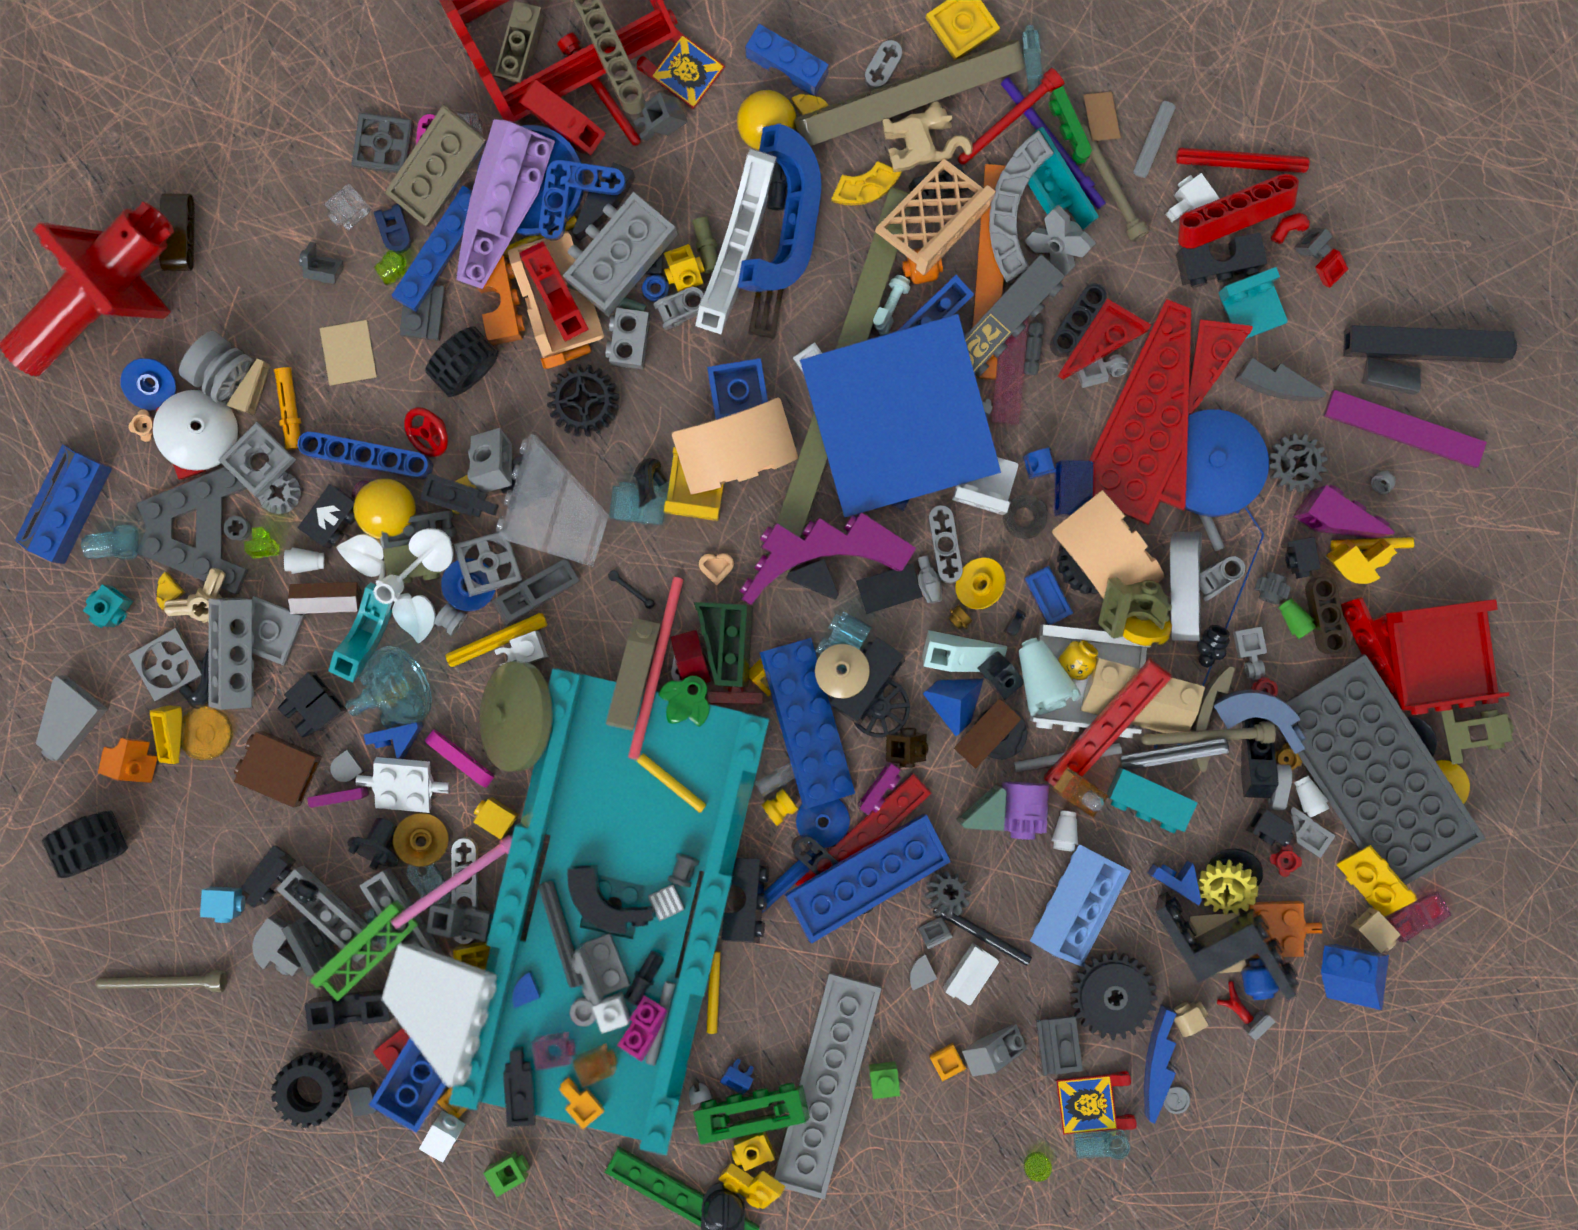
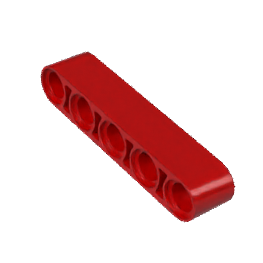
M1281 174L1182 214L1179 220V245L1184 248H1196L1291 210L1296 205L1299 185L1298 178L1291 174Z

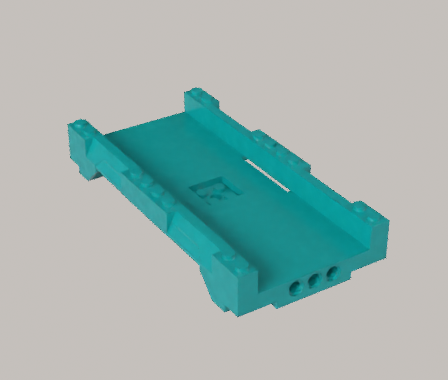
M553 668L548 687L552 704L550 734L542 755L534 764L521 822L514 829L487 946H491L485 971L497 975L495 981L496 990L493 997L489 1000L486 1010L488 1017L480 1030L478 1037L480 1043L470 1063V1076L464 1084L453 1086L449 1104L477 1110L481 1102L506 1108L503 1079L505 1063H511L510 1050H512V1047H523L524 1062L530 1061L533 1072L536 1115L578 1125L565 1109L570 1101L559 1090L560 1084L570 1077L580 1093L588 1088L605 1108L604 1112L587 1126L588 1128L641 1140L639 1149L667 1155L688 1066L689 1054L702 999L706 990L769 718L708 703L710 706L709 714L702 726L698 727L689 717L679 723L670 724L666 716L669 701L662 699L659 696V691H656L640 756L644 753L706 803L705 808L699 813L637 763V760L628 757L638 715L633 731L606 725L617 681ZM545 834L551 837L539 885L550 880L554 882L574 950L580 944L610 932L591 924L575 907L570 896L567 880V869L570 866L598 865L599 888L607 900L611 897H617L620 899L622 907L652 906L648 897L650 894L673 884L668 878L669 875L673 874L677 862L675 858L676 853H682L700 860L699 865H696L690 880L692 882L690 888L674 883L685 910L659 921L655 912L654 920L648 921L649 925L632 926V922H628L626 933L611 932L630 985L606 994L603 998L620 992L624 996L635 978V972L640 971L651 951L660 953L664 961L653 978L654 984L649 986L644 996L659 1005L665 981L676 984L656 1065L645 1063L647 1055L641 1062L617 1046L632 1024L631 1020L628 1025L601 1033L597 1019L588 1026H579L572 1021L570 1008L575 1000L585 997L582 985L570 988L539 887L526 941L520 940ZM703 871L702 885L680 978L675 977L699 872ZM531 971L541 997L514 1008L512 1002L514 987L524 974ZM625 999L631 1017L638 1005H634L628 1002V999Z

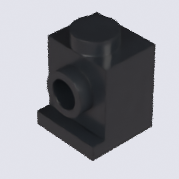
M1315 537L1281 543V549L1287 548L1288 552L1285 554L1287 568L1291 569V573L1296 575V579L1313 576L1312 570L1321 569Z
M1259 808L1246 831L1254 835L1260 833L1258 838L1271 846L1276 842L1286 847L1292 840L1294 826L1272 812Z

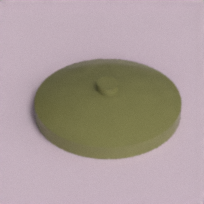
M511 661L498 667L490 677L481 701L479 721L482 743L491 762L501 770L524 771L532 767L542 755L550 734L552 704L549 689L541 672L527 662Z

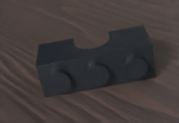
M1261 232L1233 238L1228 243L1229 260L1224 262L1212 257L1208 243L1192 249L1181 248L1176 254L1182 285L1191 284V287L1194 288L1206 285L1207 280L1217 279V282H1224L1233 279V275L1243 273L1244 277L1259 274L1260 270L1267 265Z
M736 858L730 886L741 887L744 890L746 903L738 912H724L721 940L760 944V938H763L765 932V923L761 920L762 910H765L767 906L764 882H768L769 867L761 859Z
M385 989L348 993L338 1001L333 996L316 997L305 1003L308 1031L336 1028L341 1024L361 1021L362 1025L388 1022L395 1016L382 1000Z

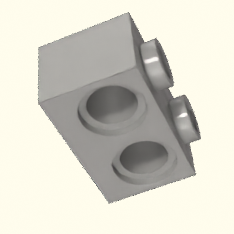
M616 308V314L611 315L609 331H613L612 342H607L605 356L609 358L612 366L643 370L651 318L649 312ZM631 319L636 322V327L632 331H624L622 329V325L626 320ZM623 346H630L633 349L632 354L627 358H622L618 355L620 348Z

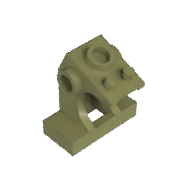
M1118 577L1108 579L1098 624L1113 639L1123 636L1126 619L1131 616H1136V618L1144 621L1150 619L1160 629H1163L1165 621H1169L1167 613L1172 610V604H1168L1167 595L1163 593L1160 583L1146 580L1126 586Z
M1452 707V710L1441 711L1452 765L1464 763L1462 749L1487 746L1488 750L1505 747L1504 742L1513 741V723L1507 714L1498 713V709L1481 711V717L1465 720H1456L1454 707ZM1485 724L1488 738L1471 740L1468 726Z

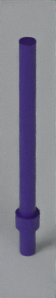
M1009 77L1001 82L1002 87L1016 105L1025 98ZM1031 106L1023 114L1036 130L1041 127L1045 129L1084 193L1097 210L1102 208L1106 202L1094 188L1095 183L1089 176L1086 177Z

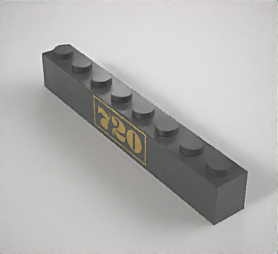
M1040 255L966 334V345L974 374L978 378L988 369L989 365L986 362L993 355L998 358L1008 347L1005 344L1011 335L1016 338L1026 328L1023 322L1030 315L1035 318L1045 307L1042 302L1048 295L1054 298L1064 287L1061 282L1065 276L1043 255Z

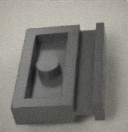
M433 286L416 312L403 305L400 336L440 341L446 294L445 286Z
M306 916L281 929L307 977L321 970L337 955L329 937Z
M1068 1015L1043 1020L1036 1019L1042 1074L1048 1076V1074L1083 1071L1076 1016Z

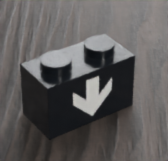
M329 484L297 528L321 546L326 548L335 547L343 539V531L347 525H352L356 521L353 510L355 500L336 486Z

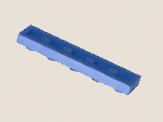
M465 186L461 187L392 293L394 300L415 312L418 310L462 242L472 190Z

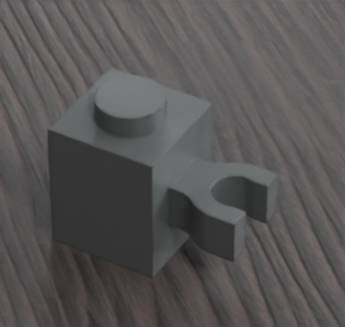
M661 92L645 103V107L642 110L644 117L634 121L635 126L641 128L646 126L645 131L639 134L640 138L645 141L651 139L655 132L669 136L688 122L680 100Z

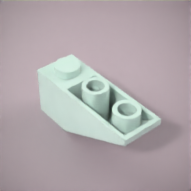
M928 630L922 654L924 667L949 672H980L977 668L995 652L999 651L1005 657L1007 646Z

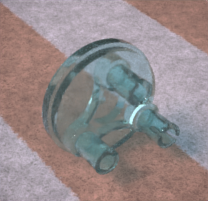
M385 646L371 655L365 670L359 675L361 683L367 686V688L362 691V694L346 702V709L353 705L356 706L348 711L352 716H358L369 708L378 707L382 712L380 716L382 724L390 729L398 723L412 724L424 719L431 709L432 696L428 680L418 663L402 649L394 646Z

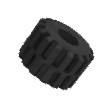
M102 811L80 817L64 824L63 827L52 831L42 839V843L58 878H68L92 869L122 855L128 849L113 811Z

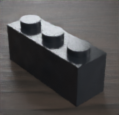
M878 637L874 642L869 641L862 651L868 661L870 670L868 682L862 691L849 698L830 697L832 699L830 703L832 707L859 726L905 662V657L902 653Z

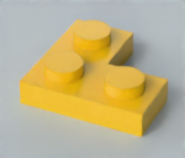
M730 1163L718 1178V1180L724 1183L726 1189L734 1193L738 1192L746 1198V1201L751 1206L761 1209L766 1208L780 1197L786 1187L764 1171L753 1178L733 1163Z

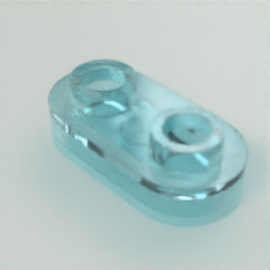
M435 864L425 866L427 869L426 875H421L418 872L419 867L408 865L407 876L421 898L446 882ZM451 891L432 905L447 903L451 897Z

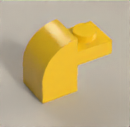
M1383 538L1363 553L1354 543L1347 539L1326 556L1334 567L1348 580L1358 584H1368L1380 579L1375 569L1388 564L1392 556L1397 554V552Z

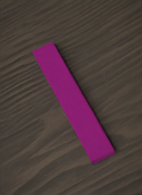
M1337 390L1331 391L1323 415L1324 417L1473 468L1479 467L1487 443L1486 441Z

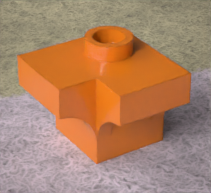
M120 738L116 747L103 748L98 773L121 781L152 783L158 756L147 754L150 742Z

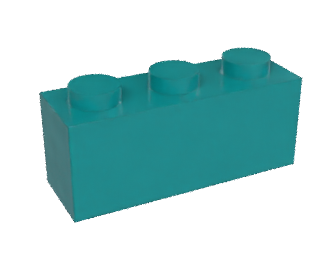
M1119 767L1105 796L1112 799L1110 805L1126 811L1127 807L1137 811L1136 817L1149 823L1154 818L1162 822L1160 828L1174 834L1177 829L1182 832L1186 831L1198 804L1196 801Z

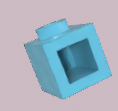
M213 886L202 889L200 917L215 918L214 922L230 923L233 918L240 916L241 912L244 911L246 899L242 895L243 889Z

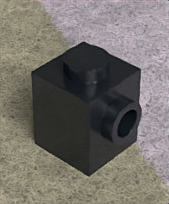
M999 651L995 652L977 668L989 685L1004 700L1024 684V680L1014 666Z

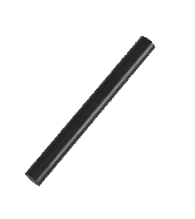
M944 912L940 915L942 918L1023 965L1028 966L1031 956L961 915L957 916L953 913L951 918H946Z

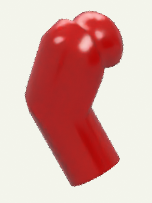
M1303 213L1283 217L1270 238L1273 242L1282 244L1289 231L1295 229L1305 231L1309 228L1310 221Z

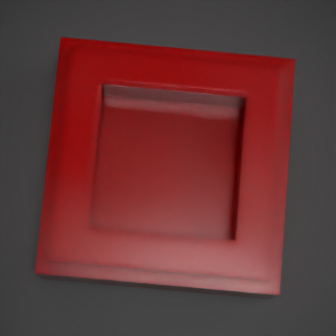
M1333 248L1315 266V269L1323 285L1330 288L1348 270V267L1341 252Z

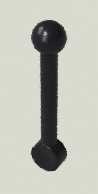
M612 570L609 572L608 578L611 581H617L644 602L647 609L654 607L655 602L653 599H647L621 579L617 571Z

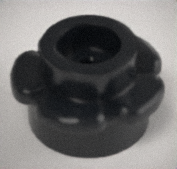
M300 879L297 885L292 886V890L295 892L293 896L299 902L308 904L309 901L315 902L317 900L319 888L314 883Z

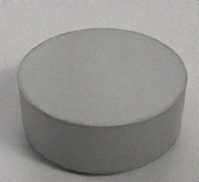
M581 997L572 1004L570 1017L575 1024L588 1026L595 1021L596 1016L591 999L587 1000L586 997Z

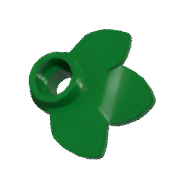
M689 676L682 682L670 681L662 687L659 696L669 701L666 716L670 724L679 723L688 717L698 727L704 724L708 717L710 706L705 698L707 685L702 678ZM691 684L698 687V693L695 695L688 692V687Z

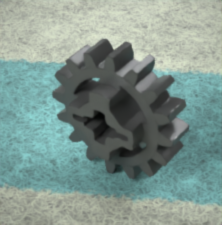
M1292 434L1289 439L1287 437L1281 438V445L1276 443L1272 446L1275 453L1268 454L1270 460H1273L1272 464L1269 465V469H1273L1274 473L1270 476V479H1279L1277 487L1286 484L1287 492L1293 491L1296 487L1297 493L1304 491L1305 487L1308 490L1314 488L1313 481L1318 483L1323 480L1319 473L1327 472V468L1323 467L1322 463L1327 461L1328 458L1321 457L1320 455L1325 450L1324 447L1318 449L1315 447L1318 440L1314 439L1308 442L1307 434L1302 435L1298 440L1297 434ZM1290 446H1300V447H1302V448H1301L1300 450H1298V451H1294L1293 449H1288V447H1290ZM1300 457V461L1298 462V465L1300 467L1294 469V465L1296 464V461L1294 459ZM1280 461H1282L1283 471L1281 469ZM1296 475L1306 478L1302 481L1292 480Z

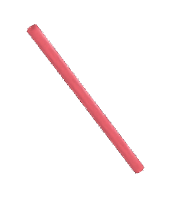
M673 577L628 755L631 759L639 760L683 584V579L679 577Z

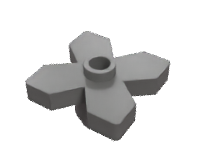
M1058 205L1045 217L1046 229L1037 228L1025 240V243L1035 253H1050V263L1066 276L1075 267L1074 256L1083 257L1092 249L1096 242L1085 231L1082 232L1079 224L1070 221V216Z

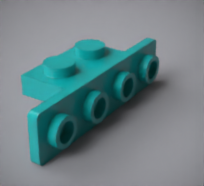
M1041 127L1034 133L1039 130L1054 155L1036 170L1030 178L1028 185L1047 215L1059 205L1063 210L1068 209L1077 224L1084 230L1098 219L1099 216L1050 136Z

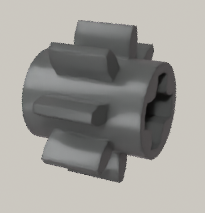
M1267 572L1266 577H1258L1254 590L1260 591V600L1279 604L1280 599H1288L1291 587L1287 586L1286 577Z

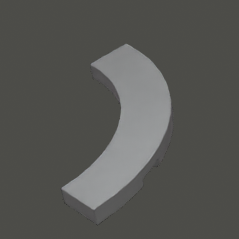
M1039 130L1029 137L1013 154V157L999 177L995 187V196L991 201L989 217L991 245L1000 272L1007 283L1029 268L1021 251L1017 234V214L1022 194L1036 170L1054 155Z

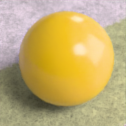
M772 90L757 91L749 95L741 104L737 114V128L743 141L751 148L759 151L763 127L782 124L796 130L794 122L796 113L791 102L781 93Z
M376 479L367 483L358 492L353 507L354 517L359 527L371 537L380 539L382 532L387 533L388 537H393L403 533V529L411 524V522H408L410 517L416 514V504L411 492L400 482L392 479Z

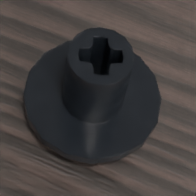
M377 818L366 839L361 837L349 838L347 842L349 846L348 851L352 854L357 853L372 861L369 867L373 870H377L379 864L388 867L397 866L399 858L388 850L393 841L397 826L386 819Z

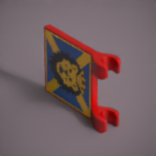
M675 27L678 35L669 39L675 44L659 66L656 67L646 57L641 56L637 61V69L694 110L725 66Z
M1120 1071L1112 1074L1056 1079L1063 1135L1116 1129H1136L1137 1123L1133 1114L1116 1117L1112 1086L1131 1085L1129 1072Z

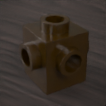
M900 728V732L886 735V762L899 763L900 767L911 768L915 767L918 762L926 761L928 753L927 734L916 733V728Z

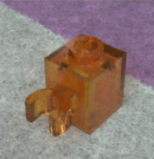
M606 1043L575 1056L572 1062L583 1088L613 1076L616 1071L615 1066L618 1065L613 1049L608 1050Z

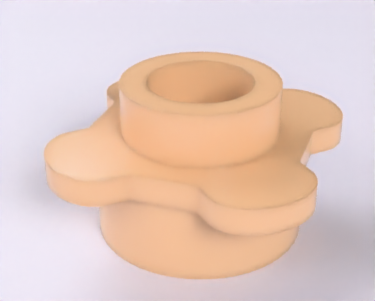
M140 410L138 415L129 423L130 432L140 435L142 441H151L154 418L149 415L147 410ZM144 423L147 424L146 428H143Z

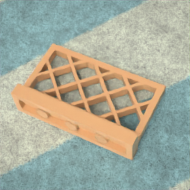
M943 159L876 227L875 232L917 264L916 270L925 275L991 207V201L996 191L988 185L982 188L946 159ZM945 170L953 176V182H939L938 175ZM959 188H969L975 194L971 198H960ZM924 189H935L936 199H922L921 192ZM940 189H954L955 198L941 199ZM956 205L957 213L955 215H943L942 206ZM923 206H937L938 216H924ZM906 207H919V216L905 217L904 209ZM939 222L940 230L937 233H926L925 223ZM920 223L921 233L907 234L906 224ZM890 224H901L902 234H892L886 228ZM908 240H922L923 248L916 253L908 247Z

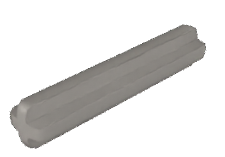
M1163 101L1160 105L1133 170L1134 175L1145 178L1148 175L1176 108L1173 103Z

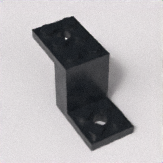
M1168 892L1158 896L1155 912L1198 983L1258 953L1285 999L1289 1001L1297 997L1296 986L1299 983L1296 977L1298 973L1290 961L1285 962L1282 953H1284L1283 948L1277 938L1271 939L1267 931L1269 929L1268 923L1262 914L1257 916L1254 909H1251L1195 938L1197 932L1190 921L1186 922L1182 917L1181 912L1183 910L1175 897L1171 898Z

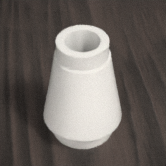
M294 547L284 552L285 571H291L292 574L324 569L325 567L324 553Z
M1309 776L1294 782L1303 812H1307L1310 818L1329 809L1326 803L1328 802L1327 798Z
M1071 811L1060 812L1051 840L1054 842V849L1075 851V845H1078L1077 813Z

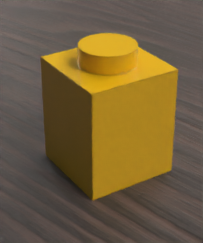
M491 797L487 801L482 800L474 811L477 817L473 822L501 840L507 835L519 814Z

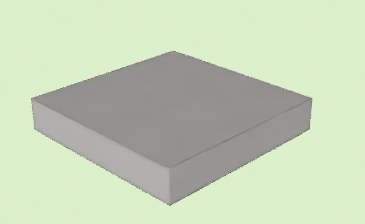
M253 596L254 617L252 619V632L254 634V644L252 646V654L281 665H286L306 615L290 614V609Z

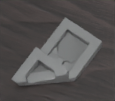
M1292 807L1290 812L1296 843L1318 858H1321L1335 838V835L1295 807Z

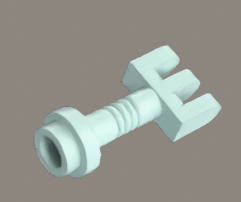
M896 275L895 278L891 279L889 286L892 288L889 298L884 308H878L873 319L874 325L881 336L887 335L894 322L892 314L901 295L909 293L910 280L904 276Z

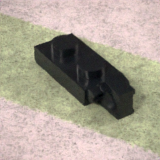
M428 473L420 496L421 500L472 517L480 518L481 512L496 516L499 505L485 501L488 494L482 493L481 490Z
M512 1047V1050H510L511 1063H505V1070L503 1072L507 1127L534 1126L536 1124L531 1063L530 1061L524 1062L523 1047Z

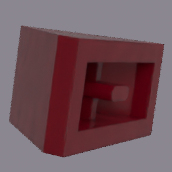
M697 630L672 636L671 642L682 681L689 676H698L705 683L711 682Z

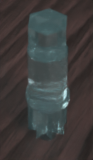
M1029 25L1026 26V32H1022L1028 90L1032 92L1041 84L1040 80L1043 76L1040 54L1042 50L1040 48L1039 30H1034V26Z

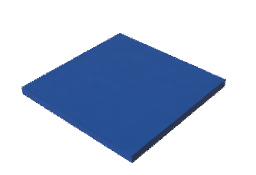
M958 314L800 360L844 518L1001 473Z

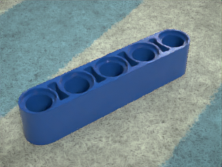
M305 432L298 439L299 451L314 459L416 479H425L428 473L431 474L433 471L432 461L418 452L316 432ZM312 439H317V449L310 452L308 449L309 442ZM343 444L345 447L343 455L336 457L334 454L335 447ZM370 449V459L367 462H362L360 459L362 451ZM392 454H396L398 457L397 464L394 467H388L387 458ZM422 459L424 461V468L421 472L415 473L413 464L416 460Z

